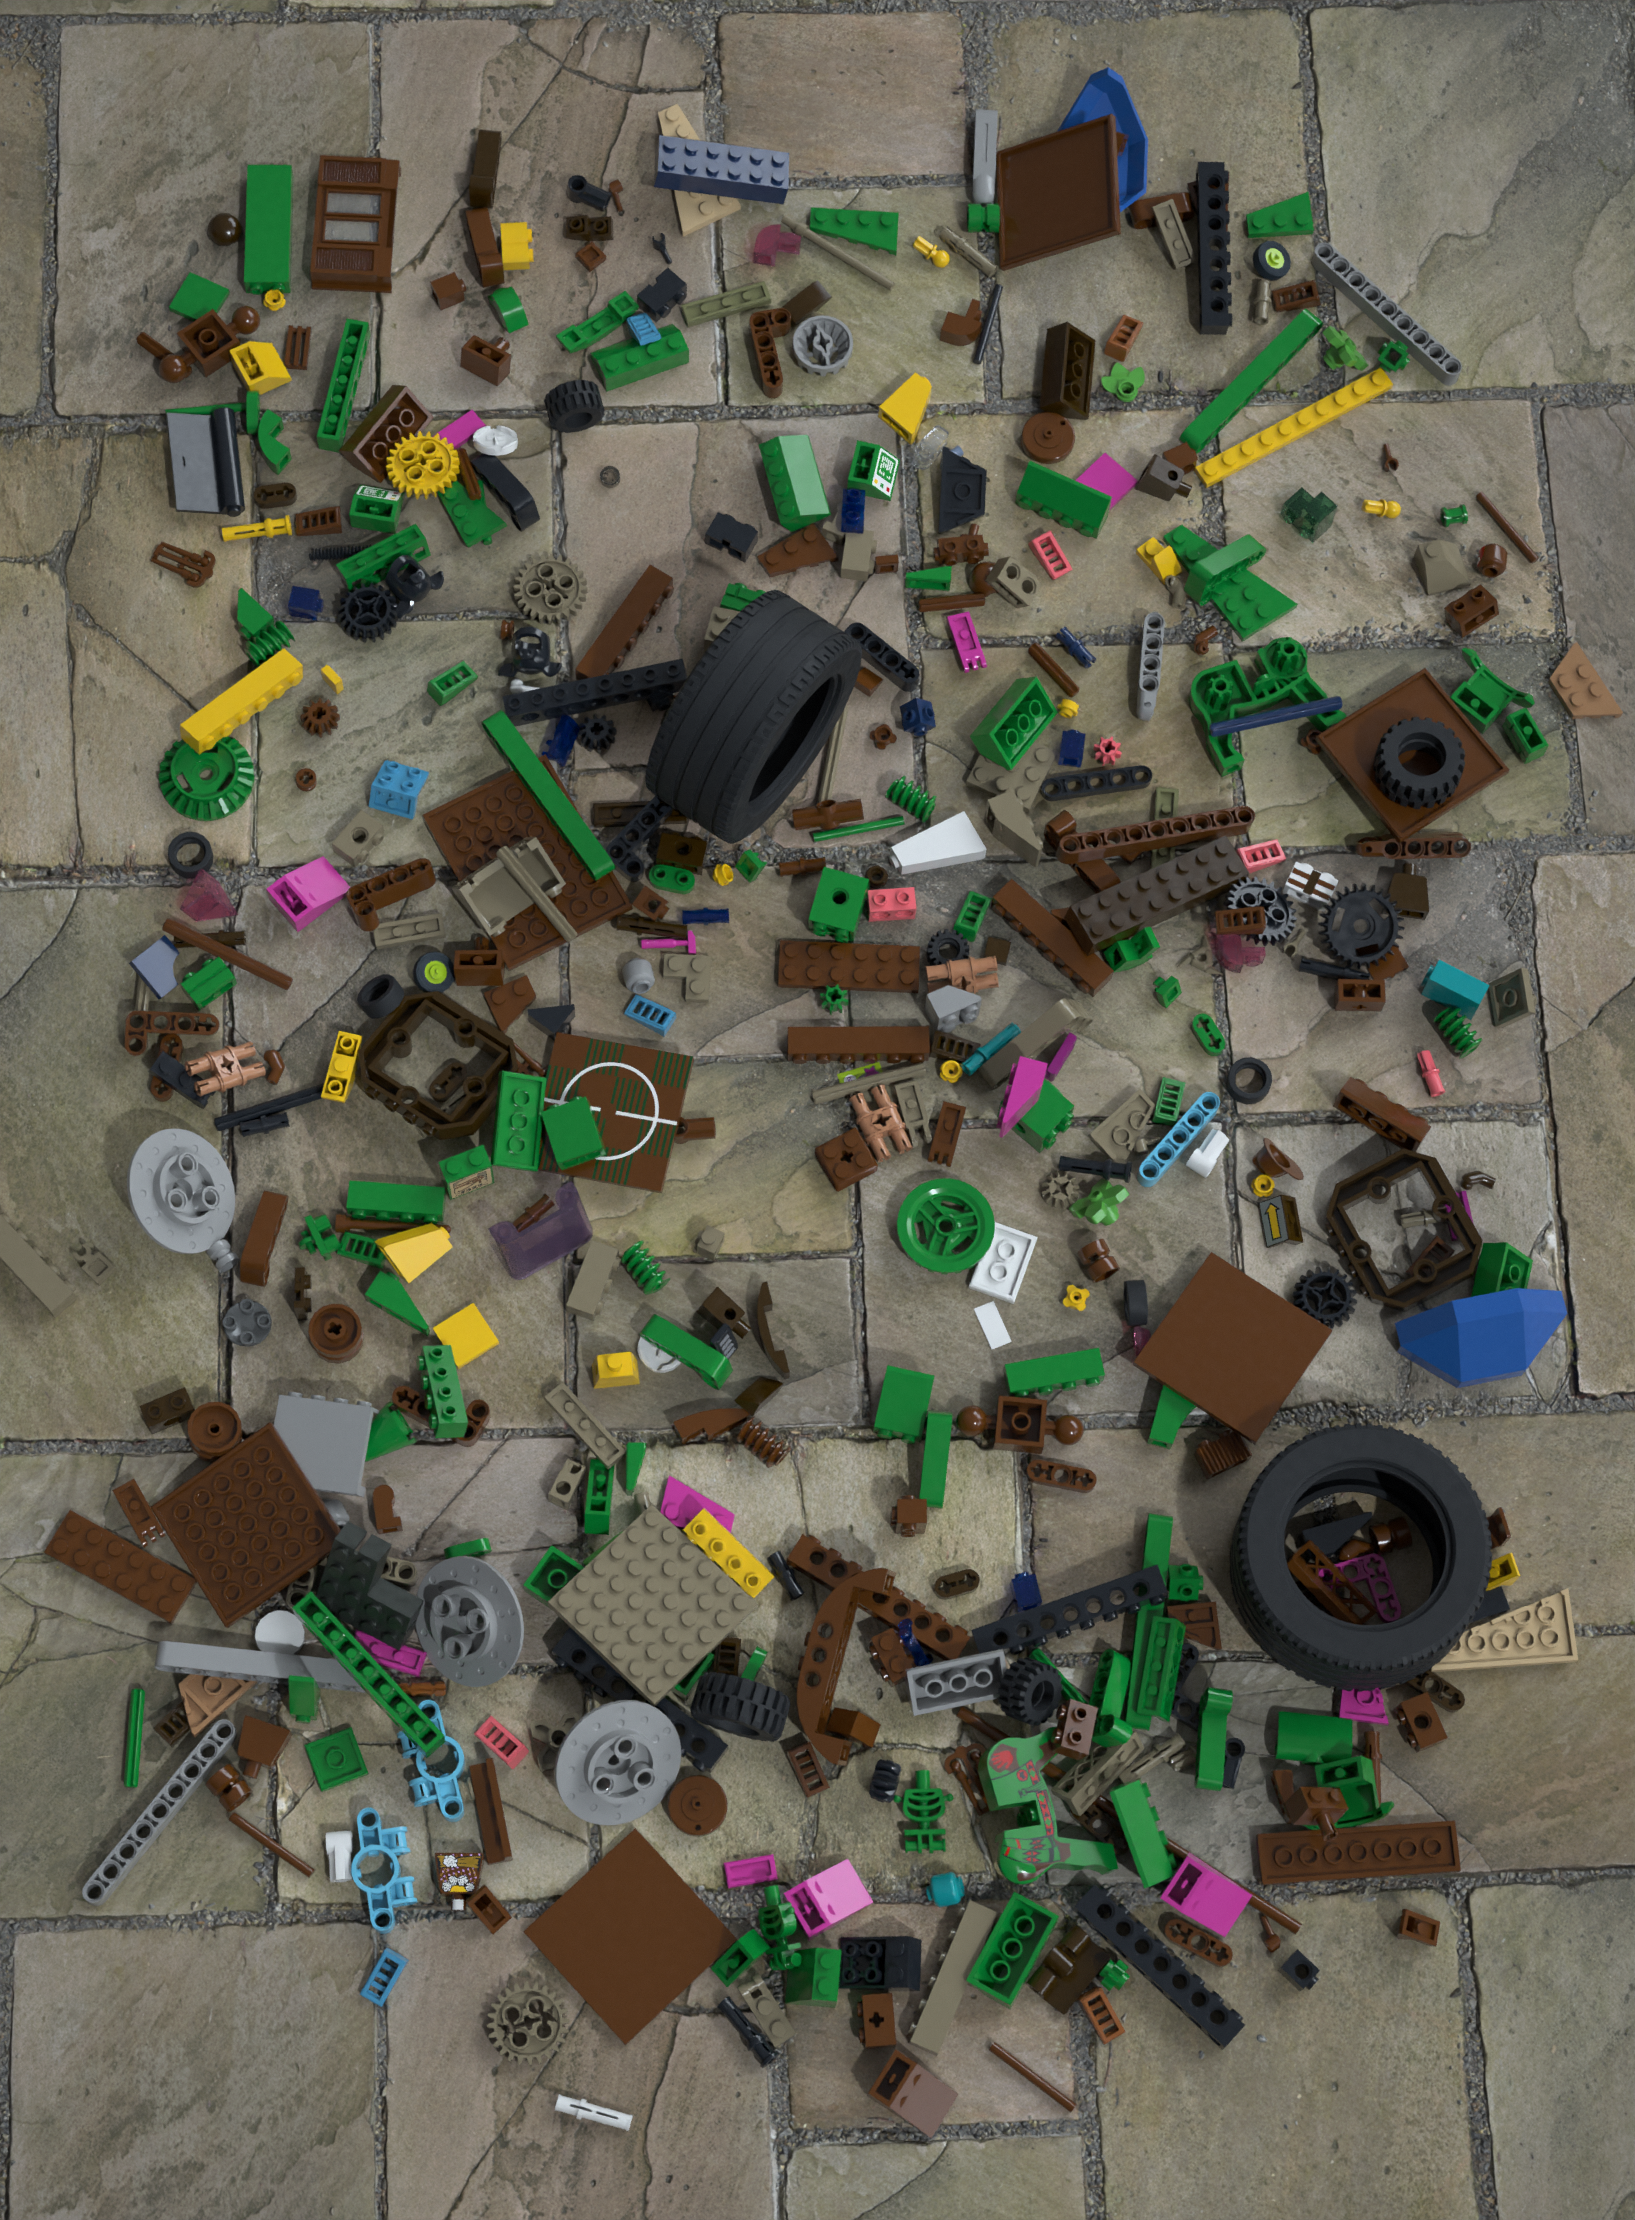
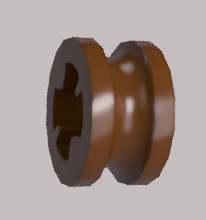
M502 620L501 640L508 638L509 641H512L515 626L513 620L511 622Z
M308 768L298 771L296 774L297 787L306 792L313 790L317 784L315 772ZM304 776H309V779H313L309 780L308 784L303 782Z

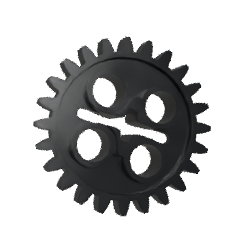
M1256 876L1252 881L1248 877L1244 881L1239 880L1236 884H1233L1226 894V901L1223 905L1227 907L1225 910L1264 907L1266 928L1263 934L1245 935H1247L1246 941L1253 938L1255 945L1262 941V944L1266 947L1269 942L1274 946L1277 942L1282 943L1284 939H1287L1295 928L1294 923L1297 918L1293 916L1296 910L1290 908L1293 905V901L1286 900L1288 894L1282 895L1280 893L1282 887L1275 889L1274 882L1272 881L1268 885L1265 878L1261 882L1258 881ZM1256 917L1253 918L1254 924H1256ZM1233 918L1234 926H1238L1237 918ZM1243 918L1244 925H1247V918Z

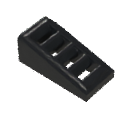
M723 1323L710 1339V1347L723 1354L729 1360L738 1349V1343L730 1326Z

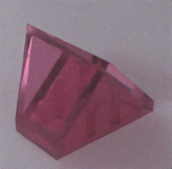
M200 869L180 910L194 921L238 915L219 881L205 870Z

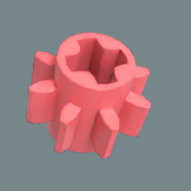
M1112 736L1110 739L1101 737L1100 745L1094 744L1093 750L1097 752L1094 759H1099L1102 762V766L1108 763L1114 765L1115 758H1121L1122 752L1118 751L1121 743H1116Z

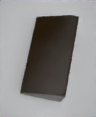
M759 1377L734 1401L753 1416L778 1394L783 1383Z

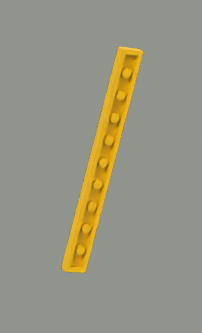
M1381 367L1196 466L1194 472L1205 488H1208L1392 389L1393 383Z

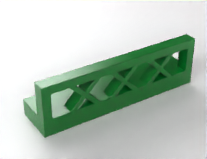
M414 524L336 564V567L345 580L348 592L353 593L352 582L358 579L362 580L355 585L357 589L361 588L362 583L365 584V587H369L371 582L376 584L386 579L392 563L398 557L410 555L419 562L431 556L426 537L418 526ZM423 548L419 553L413 554L416 549ZM408 564L404 565L398 572L407 568ZM382 568L380 573L373 575L376 570Z
M1153 1616L1136 1712L1142 1716L1156 1717L1162 1722H1170L1186 1625L1177 1619Z

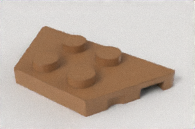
M1577 642L1574 643L1550 677L1549 685L1571 719H1583L1584 717L1592 719L1601 718V716L1621 717L1623 714L1622 710Z
M188 1675L178 1684L192 1736L195 1738L258 1681Z

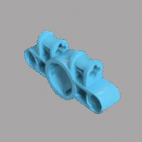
M424 1700L418 1707L422 1712L428 1707L436 1710L435 1715L429 1719L445 1735L446 1742L444 1744L456 1750L454 1754L458 1765L450 1775L446 1773L441 1775L440 1778L430 1776L424 1771L427 1770L425 1760L423 1761L424 1755L413 1743L412 1748H410L409 1739L402 1731L397 1733V1738L401 1740L404 1752L402 1753V1758L416 1757L417 1767L422 1776L408 1782L409 1786L413 1789L415 1797L413 1804L414 1807H421L439 1802L443 1817L449 1822H457L464 1815V1805L457 1780L464 1771L465 1757L458 1742L446 1736L437 1703L432 1700ZM421 1787L423 1788L424 1796H422ZM449 1804H457L460 1808L459 1812L455 1815L447 1814L446 1808Z
M365 1808L357 1816L361 1850L353 1859L351 1874L357 1887L367 1894L372 1926L377 1932L386 1934L392 1931L395 1926L394 1908L418 1902L417 1898L414 1897L412 1883L415 1881L414 1877L400 1878L401 1867L396 1857L411 1852L410 1848L407 1847L405 1834L408 1830L407 1827L382 1829V1822L378 1812L373 1808ZM367 1815L376 1817L375 1824L370 1827L362 1824L364 1817ZM379 1853L388 1856L393 1861L390 1862L393 1874L391 1880L385 1886L378 1884L373 1886L374 1888L363 1885L359 1878H362L361 1868L358 1869L361 1861L367 1856L377 1857ZM404 1886H405L406 1896H404V1890H403V1887H404ZM380 1915L390 1917V1922L387 1926H377L376 1920Z

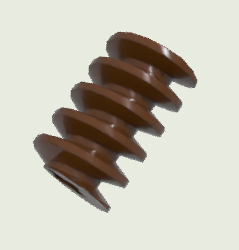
M754 1416L740 1430L737 1442L745 1441L744 1448L746 1449L753 1447L752 1455L760 1453L758 1459L760 1462L767 1460V1468H771L774 1465L777 1466L788 1455L791 1447L789 1446L783 1450L784 1441L775 1443L777 1434L768 1437L770 1428L768 1427L761 1431L760 1428L763 1422L760 1421L753 1424Z

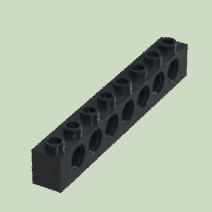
M1198 162L1196 168L1200 335H1226L1228 327H1232V313H1228V306L1232 304V293H1228V286H1231V272H1227V265H1230L1231 252H1227V245L1230 244V231H1226V224H1229L1230 212L1226 211V204L1229 203V191H1225V184H1228L1229 173L1228 170H1225L1224 162ZM1214 185L1217 189H1211L1208 186ZM1210 205H1214V206H1216L1218 209L1213 210V209L1209 208V206H1210ZM1214 225L1218 227V230H1212L1209 226ZM1210 246H1216L1219 250H1212ZM1211 266H1216V267H1218L1220 270H1219V271H1214V270H1212L1210 267H1211ZM1211 287H1218L1220 291H1213ZM1212 307H1217V308H1219L1221 311H1220V312H1214L1211 308H1212Z
M682 658L502 697L505 714L516 727L649 699L651 696L678 693L688 677Z
M1157 1564L972 1629L971 1631L979 1654L1003 1649L1004 1655L1008 1653L1017 1655L1024 1652L1025 1647L1031 1645L1039 1647L1047 1644L1048 1639L1068 1637L1072 1634L1071 1631L1081 1628V1631L1091 1629L1095 1626L1094 1623L1102 1620L1105 1623L1116 1620L1119 1614L1139 1612L1142 1610V1606L1151 1604V1606L1159 1605L1165 1602V1598H1168V1592ZM1143 1586L1147 1589V1593L1144 1596H1137L1134 1594L1135 1588ZM1116 1594L1122 1595L1124 1601L1121 1604L1115 1605L1110 1601L1112 1596ZM1091 1603H1098L1101 1606L1100 1610L1096 1613L1089 1612L1087 1607ZM1068 1611H1075L1078 1614L1077 1618L1073 1621H1067L1064 1615ZM1051 1619L1054 1621V1625L1050 1629H1044L1041 1627L1042 1621ZM1022 1627H1028L1031 1630L1027 1637H1020L1017 1633ZM999 1635H1004L1008 1638L1007 1642L1002 1646L994 1643L995 1638Z
M569 1628L553 1648L552 1656L555 1657L553 1661L563 1669L568 1667L574 1671L573 1676L581 1683L585 1684L587 1681L594 1686L592 1690L600 1697L605 1698L607 1696L614 1702L633 1700L635 1697L644 1698L573 1629ZM576 1653H583L586 1656V1660L583 1663L577 1664L572 1660V1657ZM597 1667H601L606 1671V1674L602 1678H595L592 1675V1671ZM616 1682H622L626 1688L621 1693H615L612 1690V1685ZM663 1698L655 1707L669 1718L674 1727L681 1726L685 1730V1734L679 1737L681 1757L688 1756L693 1760L692 1765L699 1771L704 1772L707 1770L711 1773L728 1751V1745L670 1701ZM695 1741H701L704 1743L705 1749L701 1752H695L691 1749V1745Z
M1094 1884L1072 1910L1223 2050L1245 2026L1242 2022L1243 2017L1233 2008L1229 2010L1222 2004L1224 1999L1215 1991L1210 1993L1204 1987L1205 1982L1195 1973L1191 1975L1185 1969L1187 1965L1178 1956L1172 1957L1166 1951L1168 1949L1167 1946L1160 1939L1156 1938L1154 1940L1147 1934L1149 1930L1140 1921L1135 1922L1128 1916L1130 1912L1121 1903L1116 1905L1110 1899L1112 1895L1103 1886L1098 1888ZM1100 1906L1107 1907L1110 1911V1917L1107 1919L1099 1917L1097 1908ZM1125 1924L1129 1929V1934L1127 1936H1120L1116 1932V1925ZM1135 1942H1144L1147 1945V1953H1138L1135 1950ZM1155 1959L1165 1961V1971L1160 1972L1154 1968L1153 1962ZM1173 1977H1182L1185 1981V1987L1183 1989L1175 1988L1172 1983ZM1193 1994L1201 1995L1204 1999L1203 2006H1194L1191 2002V1996ZM1217 2011L1222 2015L1223 2021L1221 2024L1216 2025L1211 2021V2012Z

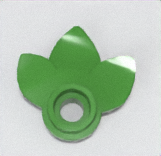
M1116 363L1112 368L1111 376L1102 377L1101 382L1107 392L1116 394L1117 398L1123 402H1131L1137 397L1138 389L1143 386L1145 374L1142 367L1135 368L1129 372L1120 363ZM1123 391H1129L1130 394H1125Z

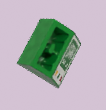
M857 440L848 477L847 492L891 501L900 459L880 445Z
M360 485L354 493L349 513L351 527L396 534L405 492L400 494L399 491Z

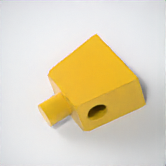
M632 1352L597 1355L592 1363L594 1389L640 1384L638 1361Z

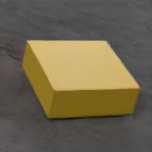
M325 665L321 669L322 679L336 694H339L343 690L342 679L329 665Z

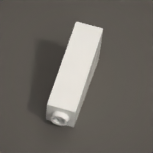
M963 811L892 846L889 861L894 869L898 868L902 875L982 860L986 856L987 849Z

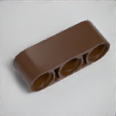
M1181 192L1133 202L1129 205V211L1134 228L1146 229L1157 227L1158 225L1151 207L1173 199L1182 222L1192 219L1195 216L1190 194Z

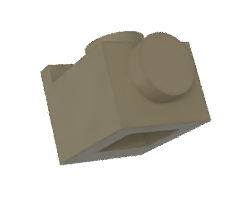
M707 1225L705 1231L700 1230L693 1252L715 1261L724 1243L725 1233Z

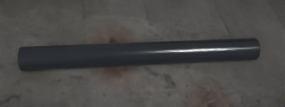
M995 284L974 355L973 363L978 365L982 363L1003 291V286L1000 284Z

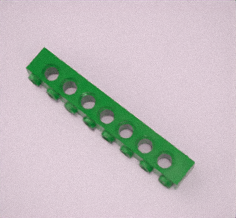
M311 1591L292 1607L294 1615L426 1758L446 1742L445 1735Z

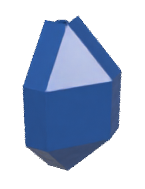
M1107 67L1091 74L1058 131L1109 114L1115 116L1116 131L1129 135L1122 156H1117L1121 212L1146 193L1148 138L1122 76Z
M1515 1288L1447 1302L1395 1323L1400 1342L1397 1353L1456 1388L1522 1376L1567 1315L1562 1292Z

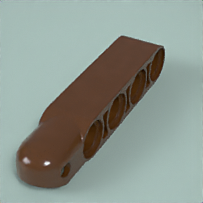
M1459 832L1415 833L1401 843H1398L1394 836L1388 833L1382 836H1365L1356 841L1355 851L1362 857H1386L1388 859L1462 858L1471 851V843L1464 834ZM1441 841V845L1438 849H1431V845L1433 842ZM1457 841H1464L1460 849H1454V844ZM1395 842V847L1392 850H1385L1387 843ZM1411 842H1418L1416 849L1408 850V845Z

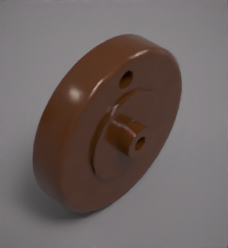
M1053 412L1038 413L1029 418L1022 429L1021 444L1023 450L1036 462L1042 464L1059 463L1066 459L1073 450L1075 443L1074 428L1060 414Z
M693 1775L682 1779L673 1787L668 1798V1814L671 1822L679 1831L689 1836L701 1837L713 1833L722 1825L727 1815L728 1803L723 1788L719 1783L707 1776Z

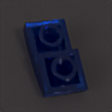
M843 489L841 532L863 534L865 490Z

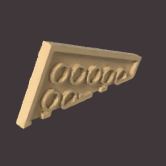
M678 104L658 112L662 136L700 141ZM673 190L683 237L741 209L737 198Z
M1568 1588L1464 1632L1450 1652L1430 1668V1671L1444 1672L1577 1662L1578 1654Z

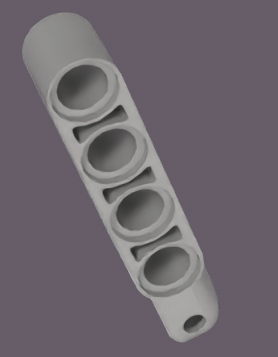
M976 109L972 202L974 204H981L982 207H985L986 204H993L998 110Z
M1156 612L1150 613L1145 617L1142 628L1136 713L1138 718L1143 721H1150L1154 714L1156 697L1160 686L1165 621L1163 616ZM1154 624L1158 626V628L1153 629L1149 627V625ZM1147 645H1154L1156 649H1149ZM1150 665L1153 666L1155 669L1148 670L1147 668H1145V666ZM1149 686L1153 688V690L1147 691L1143 687Z

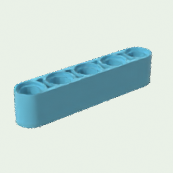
M1203 1093L1142 1162L1137 1173V1180L1142 1186H1154L1213 1119L1220 1105L1219 1097L1215 1093ZM1209 1102L1214 1108L1206 1109L1202 1103ZM1195 1119L1199 1125L1191 1126L1187 1120ZM1180 1136L1184 1139V1142L1177 1143L1173 1140V1137ZM1166 1153L1170 1159L1162 1160L1158 1157V1154ZM1151 1170L1155 1176L1151 1178L1146 1177L1143 1171Z

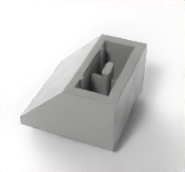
M947 985L927 994L924 1011L935 1031L949 1033L961 1023L969 1024L975 1021L977 1016H979L982 1000L978 995Z

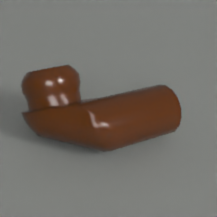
M267 1050L264 1053V1060L269 1063L271 1071L266 1081L277 1085L285 1069V1064L278 1051Z
M1352 1539L1341 1547L1338 1558L1345 1562L1353 1559L1359 1553L1373 1554L1374 1544Z

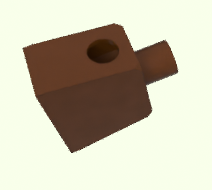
M245 1715L237 1752L239 1759L247 1761L242 1775L257 1779L261 1766L272 1770L292 1737L291 1731Z

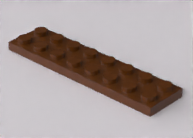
M1455 1821L1336 1829L1339 1833L1338 1837L1331 1841H1324L1320 1830L1256 1835L1261 1886L1461 1871Z

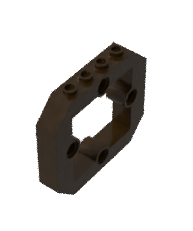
M438 991L404 996L400 1005L386 1017L358 1051L365 1094L372 1100L377 1099L381 1101L389 1111L393 1113L396 1111L401 1114L407 1123L411 1125L416 1124L421 1127V1130L427 1136H434L439 1140L474 1135L496 1108L499 1072L518 1073L513 1039ZM427 1016L453 1031L456 1043L460 1047L471 1048L476 1046L496 1059L482 1077L470 1076L465 1079L463 1083L464 1099L451 1115H448L420 1097L415 1087L403 1086L382 1072L393 1057L405 1058L411 1054L413 1047L411 1035ZM463 1031H471L469 1034H462ZM398 1041H404L403 1044H395ZM474 1089L480 1090L478 1093H471ZM406 1100H413L412 1103H404Z
M1402 1149L1337 1183L1326 1214L1327 1223L1324 1224L1331 1237L1335 1235L1339 1243L1336 1244L1340 1255L1348 1258L1350 1264L1347 1267L1353 1278L1358 1276L1361 1282L1359 1289L1364 1298L1369 1297L1372 1303L1406 1312L1473 1277L1483 1242L1438 1160L1435 1157L1407 1149ZM1419 1172L1435 1199L1432 1206L1433 1217L1440 1223L1449 1224L1463 1251L1438 1264L1429 1259L1417 1261L1413 1267V1277L1388 1289L1371 1258L1372 1250L1370 1245L1366 1241L1361 1240L1345 1210L1368 1198L1375 1204L1387 1202L1391 1196V1186ZM1379 1185L1383 1186L1386 1191L1382 1195H1376L1372 1190L1375 1186ZM1446 1204L1451 1208V1211L1448 1214H1441L1438 1211V1207ZM1356 1249H1363L1366 1251V1255L1358 1259L1354 1257L1353 1252ZM1421 1268H1428L1432 1274L1427 1278H1423L1418 1272Z

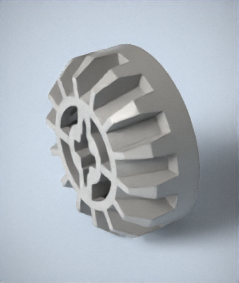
M823 315L811 317L801 323L795 331L793 337V356L797 358L799 367L807 368L808 373L811 375L814 372H819L821 377H825L828 372H832L835 375L840 368H845L848 365V360L852 357V334L842 321L834 317ZM813 342V352L807 353L809 345ZM838 352L837 358L830 363L832 353ZM809 357H814L817 361H820L822 365H817L813 363L809 359Z

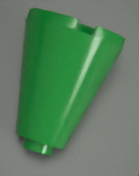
M391 1401L386 1403L378 1414L372 1418L365 1462L417 1442L416 1437L411 1439L410 1434L413 1431L401 1412L391 1409L394 1405Z

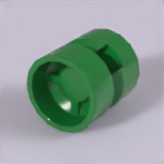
M968 204V233H980L982 229L986 233H999V204H986L985 207H982L981 204Z

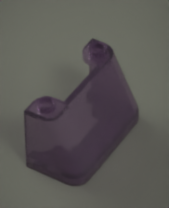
M572 1181L559 1188L556 1192L555 1200L560 1209L518 1233L515 1226L508 1221L499 1222L488 1228L490 1245L511 1278L523 1280L591 1240L593 1228Z

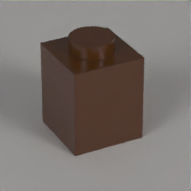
M455 272L430 282L432 295L440 311L465 301L464 292L467 291L462 279L458 280Z

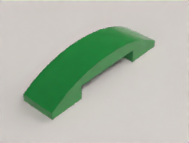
M624 291L608 301V307L577 327L574 324L557 334L556 339L569 353L585 349L620 327L627 318L631 317L639 309V305Z

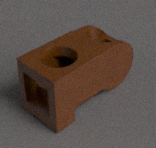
M388 1485L377 1486L373 1491V1503L378 1534L403 1531L401 1517H394L393 1505L395 1503V1495L393 1489Z

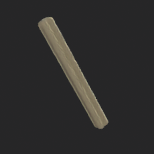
M845 706L831 732L818 803L824 800H831L848 714L847 706Z
M503 846L496 853L498 858L567 942H571L576 938L577 932L508 847Z
M920 1062L812 1091V1099L815 1104L872 1090L876 1086L879 1088V1085L887 1086L921 1077L926 1073L925 1066Z

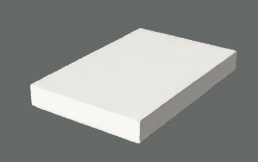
M995 1222V1232L991 1247L984 1258L977 1263L969 1288L1014 1304L1038 1237Z

